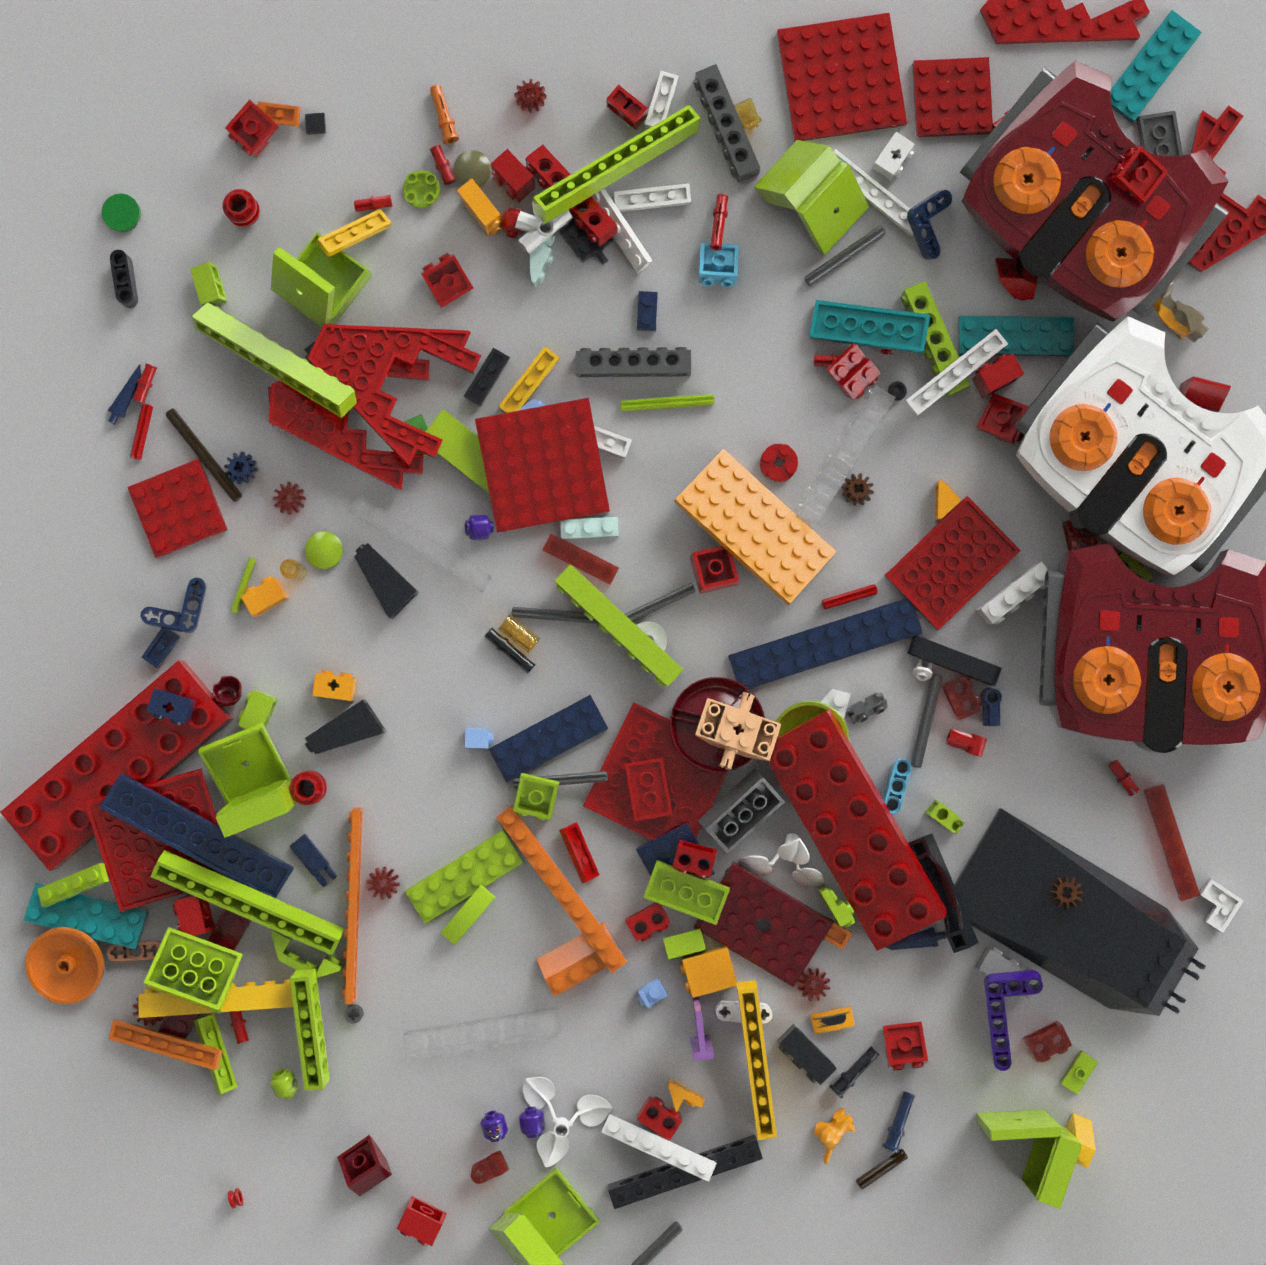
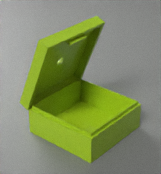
M796 140L754 186L766 203L796 210L818 251L824 255L869 208L849 164L840 161L830 146Z
M316 232L297 259L281 247H278L273 252L271 290L319 326L323 327L324 324H336L372 275L367 268L343 251L328 257L317 244L318 238L322 237V235Z
M263 723L199 748L198 753L227 804L217 812L216 816L224 838L286 814L297 803L290 793L291 776ZM242 761L249 762L247 766H243L241 763Z
M1045 1109L977 1113V1123L991 1141L1035 1138L1021 1180L1038 1202L1061 1209L1082 1143L1065 1126L1058 1124Z
M555 1167L504 1210V1214L489 1228V1231L517 1265H564L558 1257L600 1222V1219L559 1168ZM549 1212H554L556 1214L555 1218H549Z

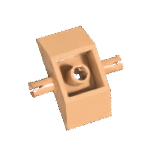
M743 692L738 708L707 698L695 736L708 744L724 749L719 766L724 768L726 765L725 769L728 770L732 769L736 754L747 758L770 761L781 727L780 723L750 713L749 711L755 696L750 694L748 697L749 693ZM735 728H738L740 731L738 735L735 734Z

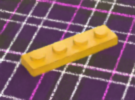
M379 209L318 238L317 244L330 257L390 228L392 222Z
M544 346L498 407L505 413L520 410L558 363L560 357Z

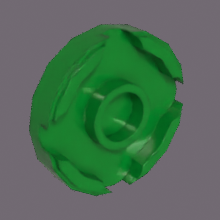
M122 193L114 194L107 198L101 211L105 224L109 228L121 233L135 228L141 217L140 206L136 200Z

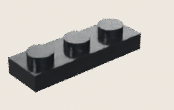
M493 347L466 391L464 398L481 407L510 360V357Z

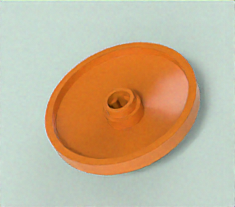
M70 927L50 929L34 940L26 954L25 970L30 984L41 996L55 1003L73 1004L86 999L97 989L104 975V958L99 946L90 936L78 929Z

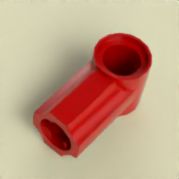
M950 729L946 739L947 745L965 750L966 753L982 757L987 738L975 734L970 735L955 729Z

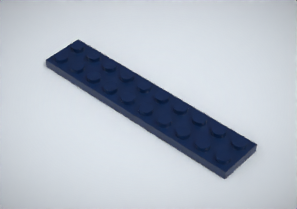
M905 598L730 654L728 657L736 681L750 689L922 634V629L914 605Z
M122 773L119 774L99 807L230 879L273 898L277 897L294 869L288 863L234 834L224 838L220 826Z

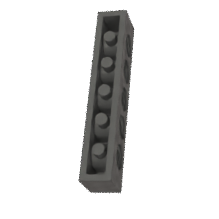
M717 64L695 72L694 87L696 91L701 93L702 97L700 100L704 109L707 108L709 112L708 120L711 126H715L717 131L715 132L716 139L724 147L722 152L725 160H729L731 164L729 168L733 178L736 177L737 181L741 182L758 175L760 165ZM708 87H714L716 91L708 92L706 89ZM721 104L723 108L717 110L714 108V105ZM727 121L730 123V126L724 127L721 125V122ZM734 138L738 143L730 144L728 140ZM741 155L745 158V160L743 162H739L736 160L735 157Z
M623 347L618 348V351H611L610 348H599V351H591V348H581L580 351H576V376H691V350H687L686 347H676L675 350H668L667 347H658L656 350L640 347L637 350H630V348ZM670 357L677 360V363L673 366L668 365L666 362ZM593 358H598L601 363L598 366H592L590 361ZM612 358H617L620 363L617 366H612L609 361ZM631 358H636L639 363L636 366H631L628 361ZM649 358H656L658 363L651 366L647 361Z

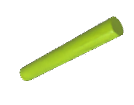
M251 557L248 559L230 610L231 612L238 614L242 602L241 596L245 594L244 591L247 588L257 559Z

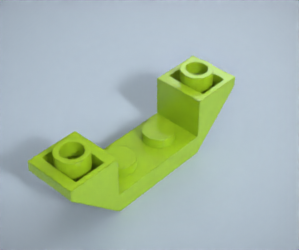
M274 930L271 933L278 960L295 970L316 969V977L318 978L338 972L344 967V964L340 963L341 960L331 955V957H325L320 967L317 968V964L310 960L304 961L300 959V955L296 952H287L293 938Z

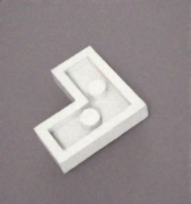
M1210 878L1199 893L1200 896L1214 904L1204 922L1223 933L1244 900Z

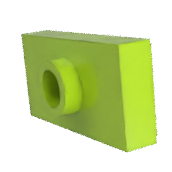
M1080 1050L1060 1083L1078 1095L1099 1062Z

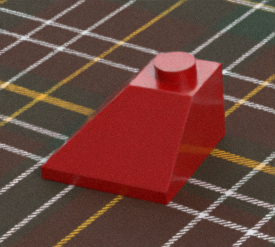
M995 258L998 279L1012 297L1022 301L1034 300L1037 287L1035 283H1038L1035 267L1032 269L1033 278H1022L1015 268L1014 259Z

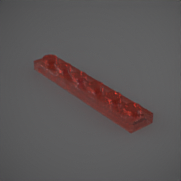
M1164 784L1144 789L1179 900L1184 901L1200 896Z

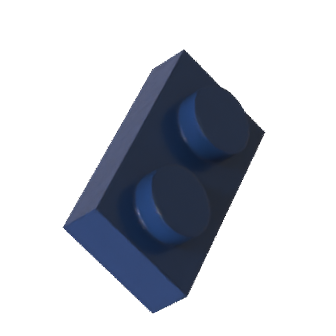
M639 291L637 330L656 331L658 292Z
M161 628L141 658L154 667L159 668L180 639V636L170 629Z

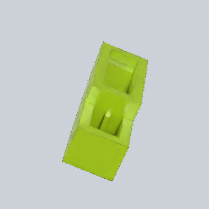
M480 885L440 933L452 944L456 945L496 897L484 886Z

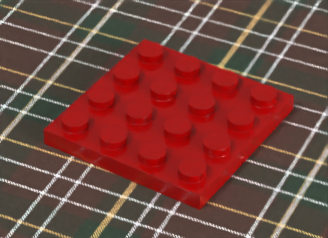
M989 57L913 61L916 138L991 134L993 131Z
M200 459L193 460L127 487L155 558L162 557L228 530Z

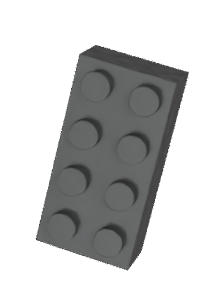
M754 768L697 821L722 849L729 854L783 805L785 801Z

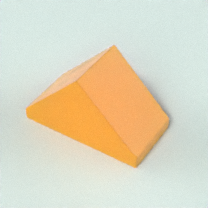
M943 480L937 481L935 485V521L941 520L961 501Z

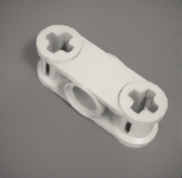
M722 1000L716 1004L715 1011L718 1019L741 1023L739 1001ZM760 1003V1011L762 1012V1009L766 1011L764 1017H761L762 1023H768L772 1019L771 1008L766 1003ZM723 1007H727L728 1010L725 1015H722V1012L719 1011L723 1010Z

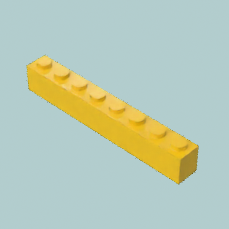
M290 979L283 980L284 984H276V980L264 981V985L256 986V982H244V987H236V983H232L221 1012L293 1007ZM144 989V994H138L139 1018L216 1013L161 992L156 993V990Z
M756 980L736 982L757 1139L777 1138Z

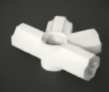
M569 210L546 224L541 221L534 211V216L520 211L515 228L527 232L518 240L521 248L529 255L544 241L551 239L555 232L573 218ZM547 226L550 228V231L544 233L540 228Z

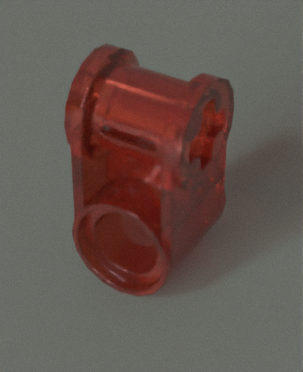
M501 1150L473 1164L470 1175L473 1182L481 1184L509 1170ZM477 1169H479L480 1172L483 1171L482 1176L479 1173L476 1174Z

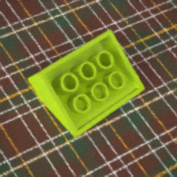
M168 927L144 980V985L150 989L220 1014L243 954Z

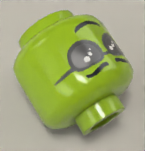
M285 1068L274 1072L270 1080V1086L277 1098L290 1099L295 1095V1091L299 1087L294 1073Z

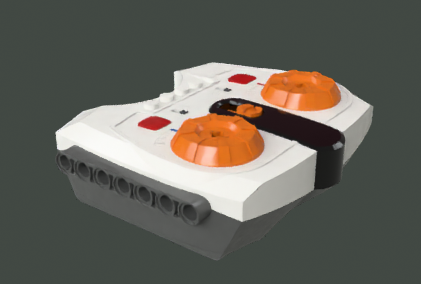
M1126 317L1111 332L1097 322L1014 425L1016 429L1023 433L1016 456L1041 487L1069 512L1070 521L1079 533L1089 537L1100 536L1136 561L1167 576H1173L1189 565L1196 571L1201 572L1266 491V415L1259 406L1237 413H1217L1195 405L1181 394L1168 373L1164 352L1165 332L1130 317Z

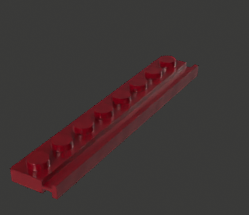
M224 909L207 941L235 951L251 920ZM200 1014L166 1016L158 1031L187 1039L195 1025L194 1020L198 1019Z

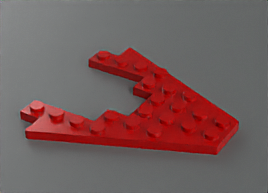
M988 0L980 9L996 44L1138 40L1140 34L1134 22L1148 16L1150 13L1144 0H1131L1092 19L1083 2L1065 10L1061 0Z
M1228 105L1216 120L1202 110L1198 117L1191 154L1205 149L1213 160L1244 115ZM1218 167L1225 176L1227 172ZM1222 193L1217 203L1229 213L1187 264L1201 273L1265 235L1266 200L1263 197L1257 195L1248 208L1245 209Z
M324 324L308 356V361L314 367L321 368L324 373L336 377L339 382L349 385L354 389L357 403L352 408L400 459L410 467L417 451L435 458L443 439L390 416L397 398L380 390L394 360L397 359L413 367L421 350L474 374L481 355L464 348L471 334V331Z
M395 359L387 377L428 381L430 360L416 359L412 367ZM282 381L271 383L269 423L397 490H402L403 473H423L424 454H415L409 467L395 452L366 449L367 430L348 429L349 411L341 418Z

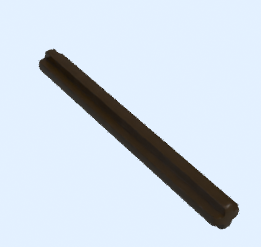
M174 408L168 410L166 417L233 502L242 498L241 492L230 481V478Z

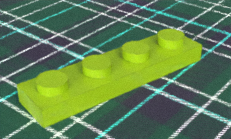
M98 863L38 888L41 906L49 907L105 884L109 880L104 863Z
M211 1013L194 1020L201 1044L223 1050L218 1069H209L217 1095H222L237 1088L238 1086L215 1014Z

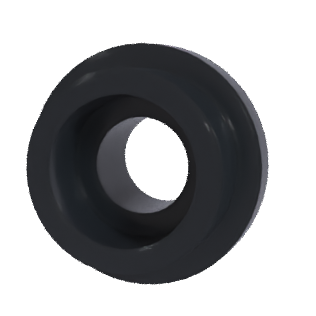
M893 382L888 387V396L894 401H900L906 396L907 388L902 382ZM895 388L900 390L899 395L894 393Z

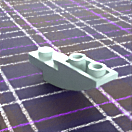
M543 226L540 230L547 233L550 231V228ZM554 235L530 253V275L534 287H537L538 283L541 284L546 274L544 270L553 261L552 249L548 246L553 244Z

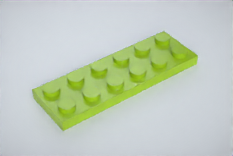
M503 829L405 890V893L424 924L474 894L480 885L487 886L524 863Z

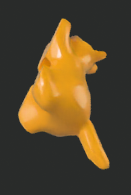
M840 1108L834 1113L831 1122L820 1121L814 1128L815 1136L819 1138L821 1144L826 1148L823 1156L824 1164H828L833 1149L839 1144L844 1133L847 1131L856 1132L853 1118L849 1114L845 1115L844 1108Z

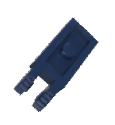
M307 834L302 835L290 845V848L323 887L328 885L326 879L320 874L323 868L333 880L337 877L336 873L329 866L330 863Z

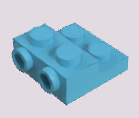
M701 242L698 283H702L706 287H710L713 284H721L724 288L736 285L739 245L722 244V249L715 251L710 249L711 243Z

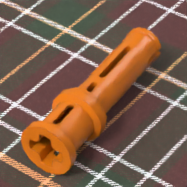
M434 85L429 90L439 118L438 128L442 131V141L444 144H453L459 140V135L456 134L454 128L455 122L450 118L441 85Z

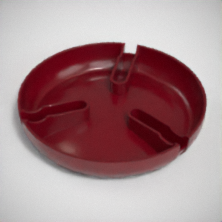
M709 677L692 683L678 696L670 715V733L677 751L688 763L703 771L726 773L737 770L752 760V758L736 754L732 769H725L726 765L722 768L719 764L721 763L724 749L710 745L695 736L707 698L738 708L743 692L749 693L746 686L729 678ZM755 696L749 712L765 718L763 708ZM734 729L736 731L735 734L738 735L740 733L739 729Z

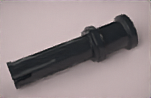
M870 1046L846 1073L842 1072L840 1074L841 1077L833 1085L830 1084L829 1087L842 1099L843 1094L855 1085L854 1081L880 1054Z

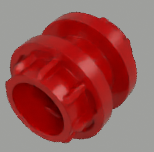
M235 189L230 191L223 200V212L234 225L249 227L258 220L260 206L250 192L244 189ZM246 204V207L243 211L236 212L238 207Z
M316 771L301 772L292 779L290 784L292 798L297 803L305 806L320 802L327 792L325 778ZM306 780L311 781L314 785L315 790L312 796L306 795L303 791V784Z

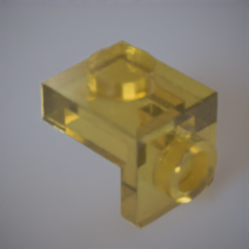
M752 98L734 105L744 129L752 130L759 126L758 123L762 122V118L758 116Z

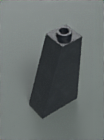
M369 543L366 545L362 544L355 551L357 554L354 558L385 613L390 619H394L419 591Z
M361 700L305 738L307 741L305 745L311 753L320 754L384 734L387 731L368 702Z

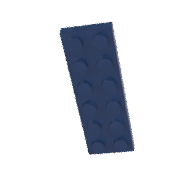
M589 695L489 748V751L507 783L522 773L528 772L607 730L608 727L592 696Z

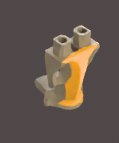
M1181 271L1152 307L1156 309L1158 317L1165 325L1177 333L1179 339L1188 337L1192 342H1196L1203 337L1209 328L1202 323L1205 317L1201 312L1191 306L1184 305L1178 300L1175 302L1171 298L1173 283L1180 276Z

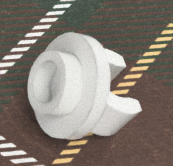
M919 660L916 668L913 670V675L920 681H926L932 677V663H929L926 668L922 667V660Z

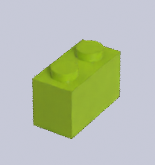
M253 690L252 693L249 692L245 703H247L246 708L238 716V721H240L238 726L248 729L263 723L266 729L278 698L258 690Z

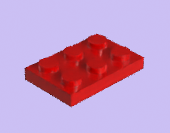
M663 757L625 763L634 821L673 815Z

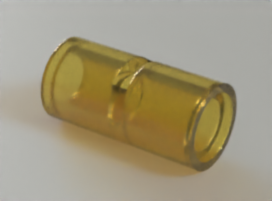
M287 559L280 566L281 574L288 579L301 581L307 575L305 565L296 560ZM296 566V571L292 574L291 570Z
M510 614L501 624L499 630L529 653L540 638L528 628L523 627L524 625Z

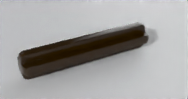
M900 1149L899 1153L895 1152L856 1180L858 1186L861 1189H865L908 1158L905 1151Z

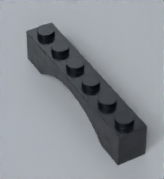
M933 834L909 842L908 844L947 909L946 917L943 919L946 936L953 953L978 944L977 937Z

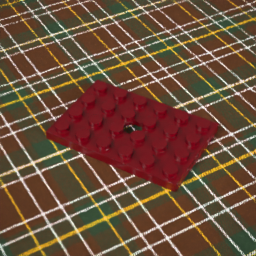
M732 862L720 884L730 887L717 925L697 919L693 928L696 930L701 929V932L723 946H727L728 949L794 987L833 925V921L735 862ZM758 919H768L771 923L770 929L766 932L759 931L755 925Z

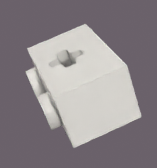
M895 132L875 161L872 169L890 181L894 176L898 177L904 168L901 165L905 160L908 162L913 156L914 151L912 149L915 144L898 132Z

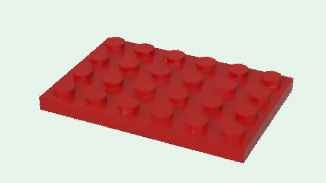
M966 496L884 576L936 630H939L1021 550Z

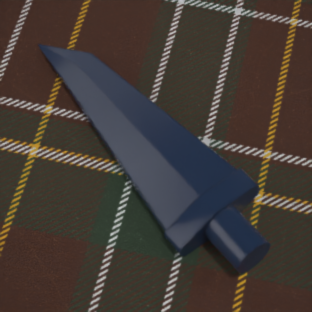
M140 364L108 409L112 413L108 422L114 425L119 417L124 418L138 385L137 381L141 377Z
M934 927L911 934L885 948L899 950L939 946L937 940L947 939L946 932L936 933Z

